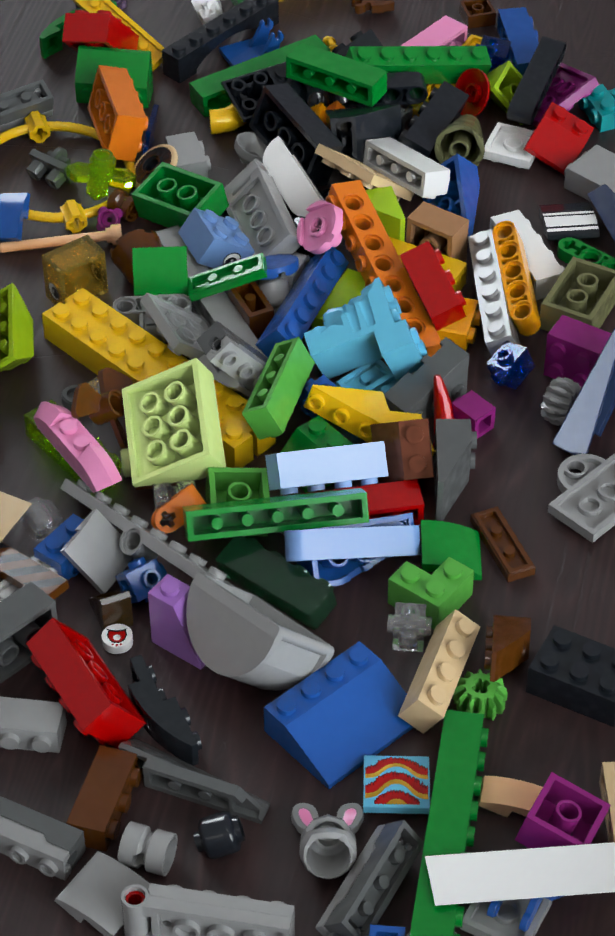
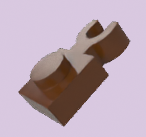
M351 0V6L355 7V14H361L367 10H370L372 14L394 11V0Z

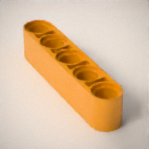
M502 221L494 227L492 235L508 310L518 332L521 335L530 336L540 329L541 320L524 244L514 223Z

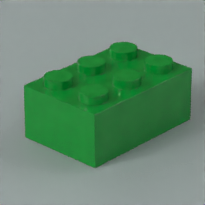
M161 162L131 194L139 217L168 228L179 225L181 228L194 208L203 211L208 209L220 216L229 206L223 183L165 162Z

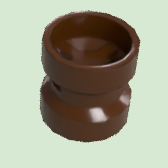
M118 188L110 194L107 200L108 209L120 208L123 211L122 218L129 222L135 221L139 217L132 195L129 196L127 191Z

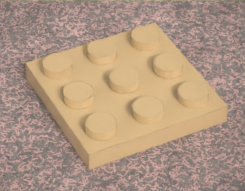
M320 143L314 152L323 157L322 163L333 169H338L341 174L351 179L361 180L363 186L368 189L392 186L398 202L400 198L411 201L414 195L412 191L397 184L364 163Z

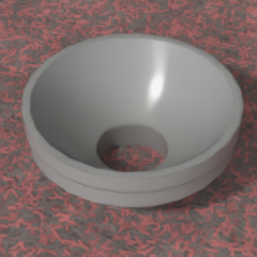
M254 132L238 134L234 149L240 161L248 165L252 160L258 159L263 163V155L267 146Z

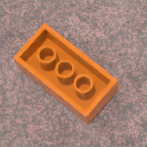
M98 65L87 108L104 155L107 159L135 162L137 153H140L142 149L143 131H146L148 128V116L145 115L143 104L139 100L138 91L134 88L133 79L130 78L128 70L126 68Z

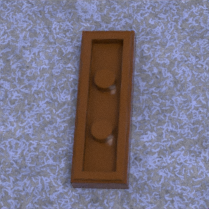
M498 506L471 514L470 522L475 530L479 532L481 540L508 583L535 575V565Z

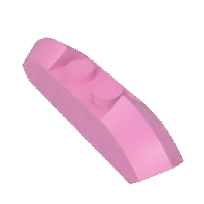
M46 401L41 402L33 417L37 428L93 493L122 481V477L108 453L78 419L73 418L67 408Z

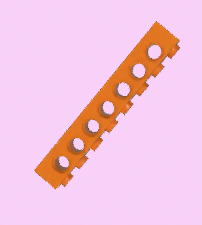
M361 180L331 184L325 201L343 210L341 234L345 240L346 249L352 254L357 271L361 273L365 281V287L378 277L381 279L384 287L390 286L394 298L398 300L402 311L400 314L401 319H406L410 328L416 327L420 340H423L428 355L432 357L442 347L440 345L441 339Z

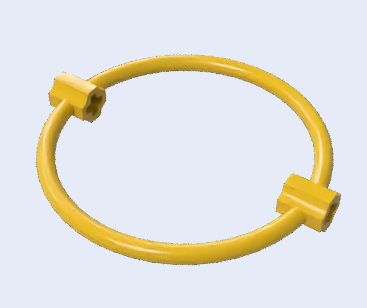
M32 111L24 118V125L0 133V145L25 134H28L29 138L36 143H43L50 137V131L72 132L89 136L96 140H99L93 127L71 122L47 121L45 115L40 114L39 111ZM123 161L126 177L121 189L130 193L135 182V164L131 161ZM75 199L67 200L64 205L60 206V212L54 213L29 209L27 220L64 223L65 228L70 230L72 234L81 233L87 227V219L98 216L100 207H107V200L83 209L82 205L77 203Z

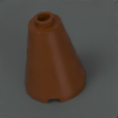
M144 229L128 232L116 241L117 246L115 249L111 248L110 258L113 264L132 286V248L162 247L160 237L153 230H151L152 233H145Z

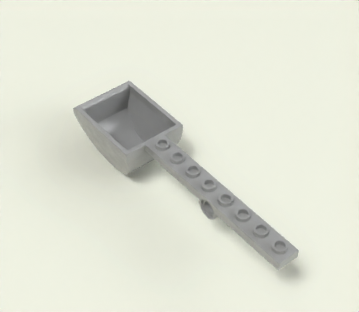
M65 478L60 489L91 510L97 508L109 522L123 531L119 545L124 554L136 559L144 556L145 560L156 559L160 555L194 578L191 582L187 598V627L194 650L209 669L217 674L260 689L277 691L294 687L315 671L326 666L331 660L335 651L333 646L255 594L235 587L226 581V573L213 566H210L209 569L205 567L207 561L193 553L190 556L187 555V548L174 540H171L170 543L166 541L168 535L154 527L151 530L148 529L149 523L136 515L130 517L131 511L118 503L112 505V498L100 491L93 493L82 479H79L76 483Z

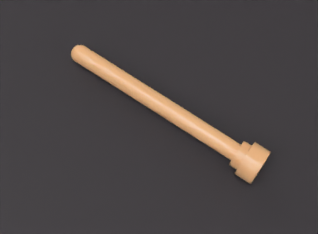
M121 223L111 224L110 227L105 228V231L0 243V253L101 241L117 245L116 241L122 236Z

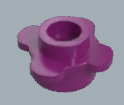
M105 206L100 207L98 210V223L96 224L97 230L105 231V228L110 227L111 224H120L123 211L120 208L112 210Z

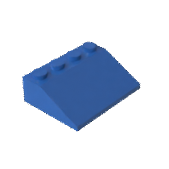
M360 641L264 707V731L328 789L364 764V755H377L414 727L398 717L407 693L383 661Z

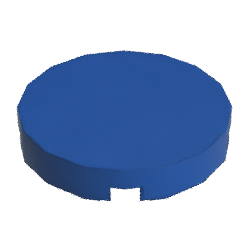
M291 254L265 256L268 277L259 280L276 279L282 272H285V276L297 272L299 269L297 256Z

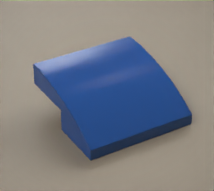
M29 193L0 194V242L21 241L23 219H28Z

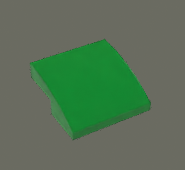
M187 246L132 248L134 296H143L146 293L152 295L185 294L188 296Z
M421 520L422 570L434 572L448 557H451L473 569L474 580H482L480 534L478 531L450 522Z

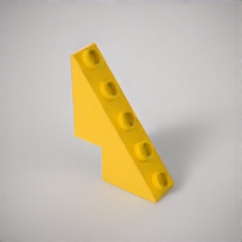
M313 384L304 403V408L320 415L368 443L372 442L370 426L372 424L423 419L422 415L417 413L390 411L383 391ZM431 443L432 456H433V454H434L435 451H434L433 445H432V443Z

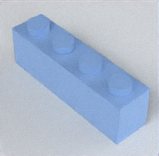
M384 441L265 455L269 491L280 490L281 495L298 493V487L306 486L308 492L325 490V484L334 483L335 489L352 487V481L361 480V486L378 484V478L389 476Z

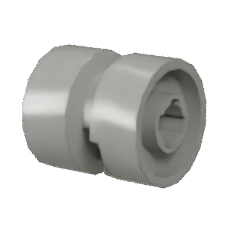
M131 821L126 826L119 844L118 861L125 866L135 869L144 865L146 872L166 876L175 858L178 835L162 829L152 832L149 826Z

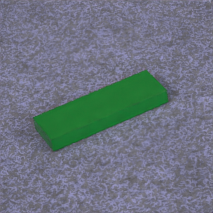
M263 252L188 277L189 298L193 302L268 277L267 263Z

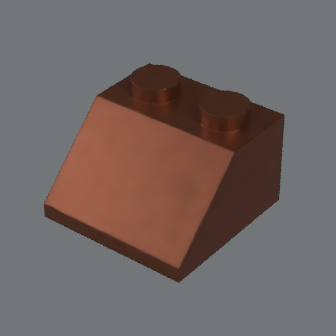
M428 418L370 425L372 442L384 441L389 476L378 478V482L434 477Z

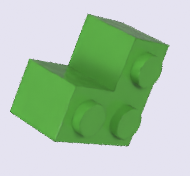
M448 557L431 575L406 561L388 579V604L435 629L436 625L455 609L458 610L472 596L474 570Z

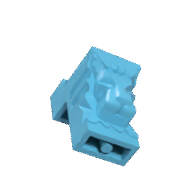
M379 277L361 291L360 296L349 300L348 304L328 309L323 314V326L314 327L313 330L304 333L312 359L321 373L328 379L384 358L397 379L408 372L417 371L423 365L421 359L428 355L423 340H420L416 327L410 328L406 319H401L400 314L402 311L398 300L394 298L390 286L384 287Z

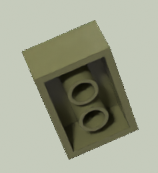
M573 256L541 303L540 329L550 331L562 315L600 329L615 305V270Z

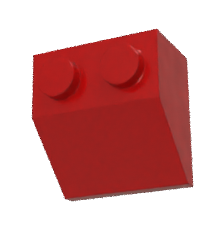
M551 102L537 123L523 150L564 175L565 168L569 163H573L577 159L592 134L594 127L571 114L565 108Z

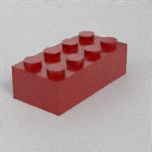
M52 617L26 643L33 654L30 657L39 669L45 672L47 675L44 678L46 683L61 696L59 703L67 712L74 716L73 724L83 735L87 736L90 734L100 744L105 745L107 743L118 749L121 742L128 741L146 724L87 637Z

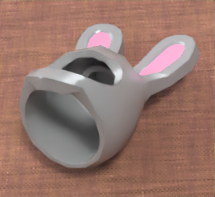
M308 803L296 804L291 811V821L301 834L299 855L304 868L314 876L325 879H332L345 874L352 868L357 858L355 833L364 821L362 807L357 803H347L339 808L337 816L327 814L319 817L313 805Z

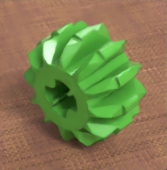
M481 669L478 670L477 674L467 670L464 678L461 677L453 694L454 704H456L458 711L484 714V718H488L491 721H494L496 714L503 713L508 697L503 678L490 682V673L483 674Z

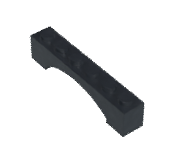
M245 0L162 50L163 74L178 83H182L195 75L197 68L207 55L227 38L247 29H257L262 19L265 25H267V18H270L275 26L279 23V0Z

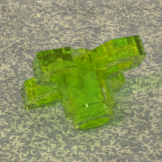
M107 149L94 150L89 158V164L78 161L67 165L66 175L73 182L87 183L86 193L94 200L107 197L109 186L125 190L136 185V175L129 169L115 168L116 158Z

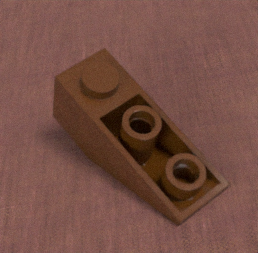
M493 615V626H486L484 669L490 670V682L497 681L529 659L531 618Z

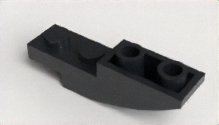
M142 655L129 658L131 679L133 681L132 684L128 685L129 699L146 722L143 726L144 729L164 749L180 760L193 766L199 764L198 750L202 749V743L198 732H192L189 727L191 721L185 707L180 708L176 697L167 699L163 688L157 689L154 669L152 665H146Z

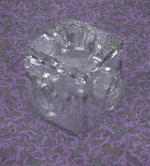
M395 602L394 615L388 614L387 633H393L392 650L423 652L424 637L431 636L432 617H426L427 604Z

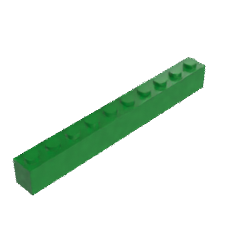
M447 710L445 713L410 936H461V934H455V927L462 928L465 906H458L459 904L435 906L425 856L471 853L466 852L467 846L473 847L476 827L470 826V821H477L479 801H473L474 796H480L482 787V776H477V771L484 772L486 752H481L480 748H487L489 728H483L484 714Z

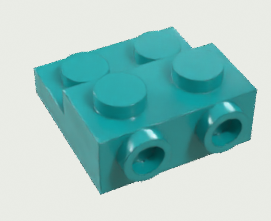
M599 84L589 96L580 99L578 105L589 117L590 122L600 132L615 129V88L607 90L603 84Z

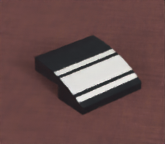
M590 202L539 205V216L543 221V233L547 240H561L566 237L575 239L600 237L597 219Z

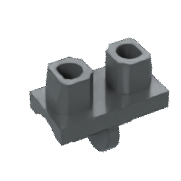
M57 147L54 151L49 150L47 154L34 148L30 151L29 155L32 162L26 171L31 178L38 181L47 173L46 183L56 190L64 182L73 183L75 177L69 173L71 160L67 158L68 153L66 149Z

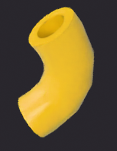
M233 104L225 108L209 110L211 134L234 131L247 123L241 121Z

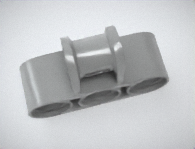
M185 294L154 295L192 312L191 299ZM124 296L113 302V309L160 341H163V343H168L157 332L155 322L146 315L145 312L147 310L140 301L143 296Z

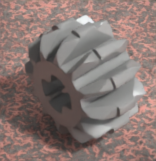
M557 377L550 382V386L546 387V393L543 395V402L541 403V416L544 417V420L557 426L562 425L582 389L579 383L573 382L572 379L566 377Z

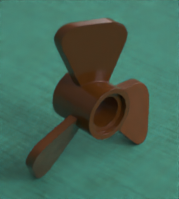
M107 367L98 371L101 394L87 382L81 383L75 388L71 414L75 419L89 415L90 419L97 425L110 422L121 449L128 448L127 433L117 418L124 416L122 389L132 385L133 382L128 376Z

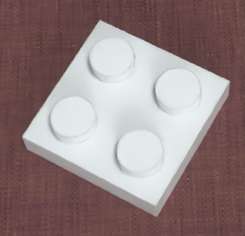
M498 122L485 144L483 159L529 170L536 157L523 149L534 130Z

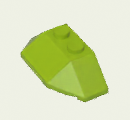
M13 283L0 290V371L12 370L34 357L33 319L17 287Z

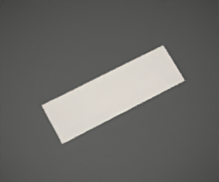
M615 842L425 856L435 906L615 892Z

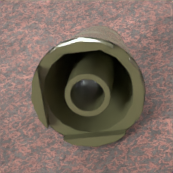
M470 114L462 115L439 133L434 150L440 164L457 153L476 166L480 164L484 157L485 145L480 122L475 116Z

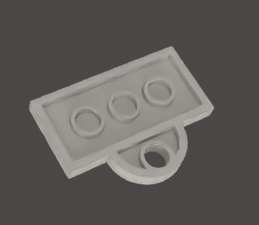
M615 453L606 460L593 454H577L565 459L560 464L557 474V485L562 494L548 504V513L593 543L615 526ZM571 469H578V470H580V471H582V472H581V473H573V472H570L569 470H571Z

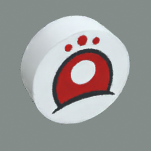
M112 624L107 626L102 632V646L107 652L122 654L131 649L133 634L128 626Z

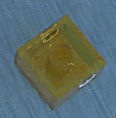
M88 235L42 255L46 296L54 305L59 302L65 304V299L81 288L86 289L96 297L108 293L105 251Z

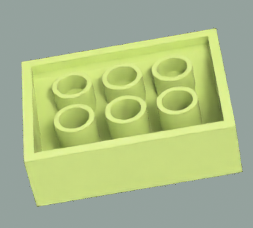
M197 358L122 389L131 477L134 487L201 480L207 477L208 467H226L213 373Z

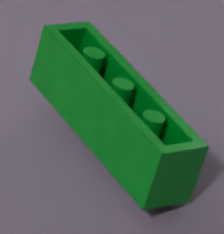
M301 42L286 56V77L370 107H373L387 92V71L304 42Z

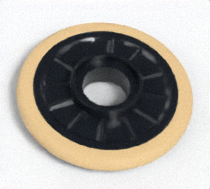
M160 144L146 151L135 164L134 187L138 188L156 169L155 166L157 164L165 162L176 166L178 162L176 149L169 144Z

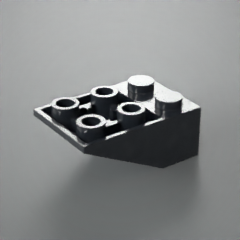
M286 62L221 82L242 122L250 123L263 88L266 85L288 83L308 105L306 93L299 81L286 77Z
M401 104L326 110V126L344 145L341 153L363 163L366 140L391 137L398 141L402 133Z

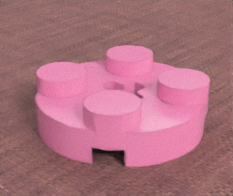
M325 200L312 203L306 209L309 213L305 219L301 217L299 220L297 241L305 250L313 254H322L331 247H337L342 240L343 210Z

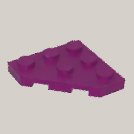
M561 63L532 125H537L551 102L570 111L576 102L589 96L593 89L599 85L596 77Z

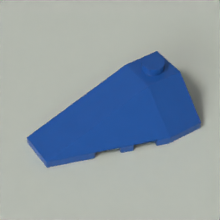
M457 153L441 164L450 169L447 194L438 195L435 199H422L427 203L468 219V236L473 235L480 190L478 168L475 164Z
M413 513L372 518L369 519V523L313 529L414 525ZM390 557L296 562L313 590L343 585L349 582L351 578L368 571L377 563Z

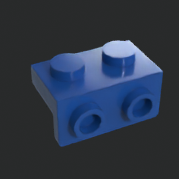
M74 513L34 548V557L56 569L58 575L67 580L79 573L60 552L65 544L75 535V529L84 520Z

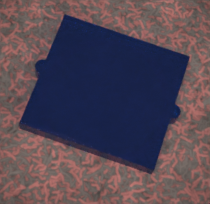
M154 104L148 122L142 155L151 148L154 139L159 109L157 104Z

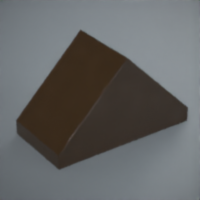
M117 589L89 598L90 605L102 630L112 624L133 626L132 602L129 591Z

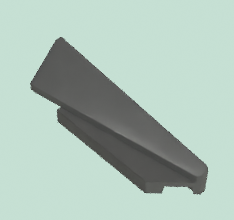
M132 739L124 741L118 747L119 750L137 754L138 767L142 768L145 787L219 811H229L234 816L238 815L240 818L262 824L270 807L268 801L243 790L240 786L213 776L141 740Z

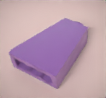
M167 574L148 592L152 642L201 670L205 664L193 648L187 627L186 607L190 586Z

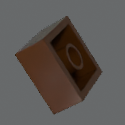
M490 0L460 1L459 14L465 25L468 26V29L496 24V11Z

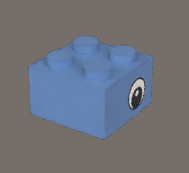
M194 208L178 231L196 262L213 269L250 257L255 252L249 243V238L242 233L238 227L239 223L229 216L225 218L218 216L208 209L203 211Z

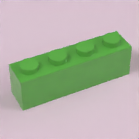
M299 337L275 343L242 412V415L259 440L268 437L275 438L283 434L315 364Z

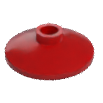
M477 68L468 69L461 74L455 87L470 95L461 115L470 114L477 116L488 103L490 84L487 75L482 70Z

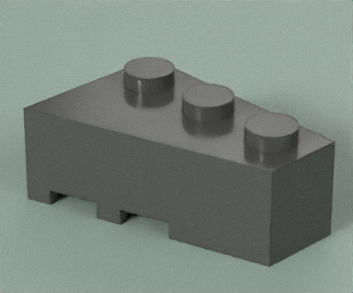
M445 337L440 342L442 347L432 357L426 355L421 359L423 365L413 374L406 373L384 394L389 410L421 414L423 419H429L434 416V375L436 374L441 376L451 403L456 398L467 393L469 353Z

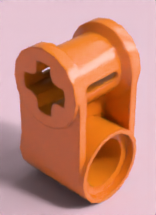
M191 483L153 512L151 525L165 534L174 532L184 525L183 506L207 503L193 483ZM161 513L163 515H171L170 527L160 524V521L163 519Z

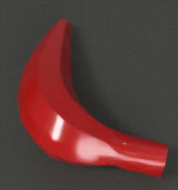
M439 374L434 375V434L436 419H455L448 391Z

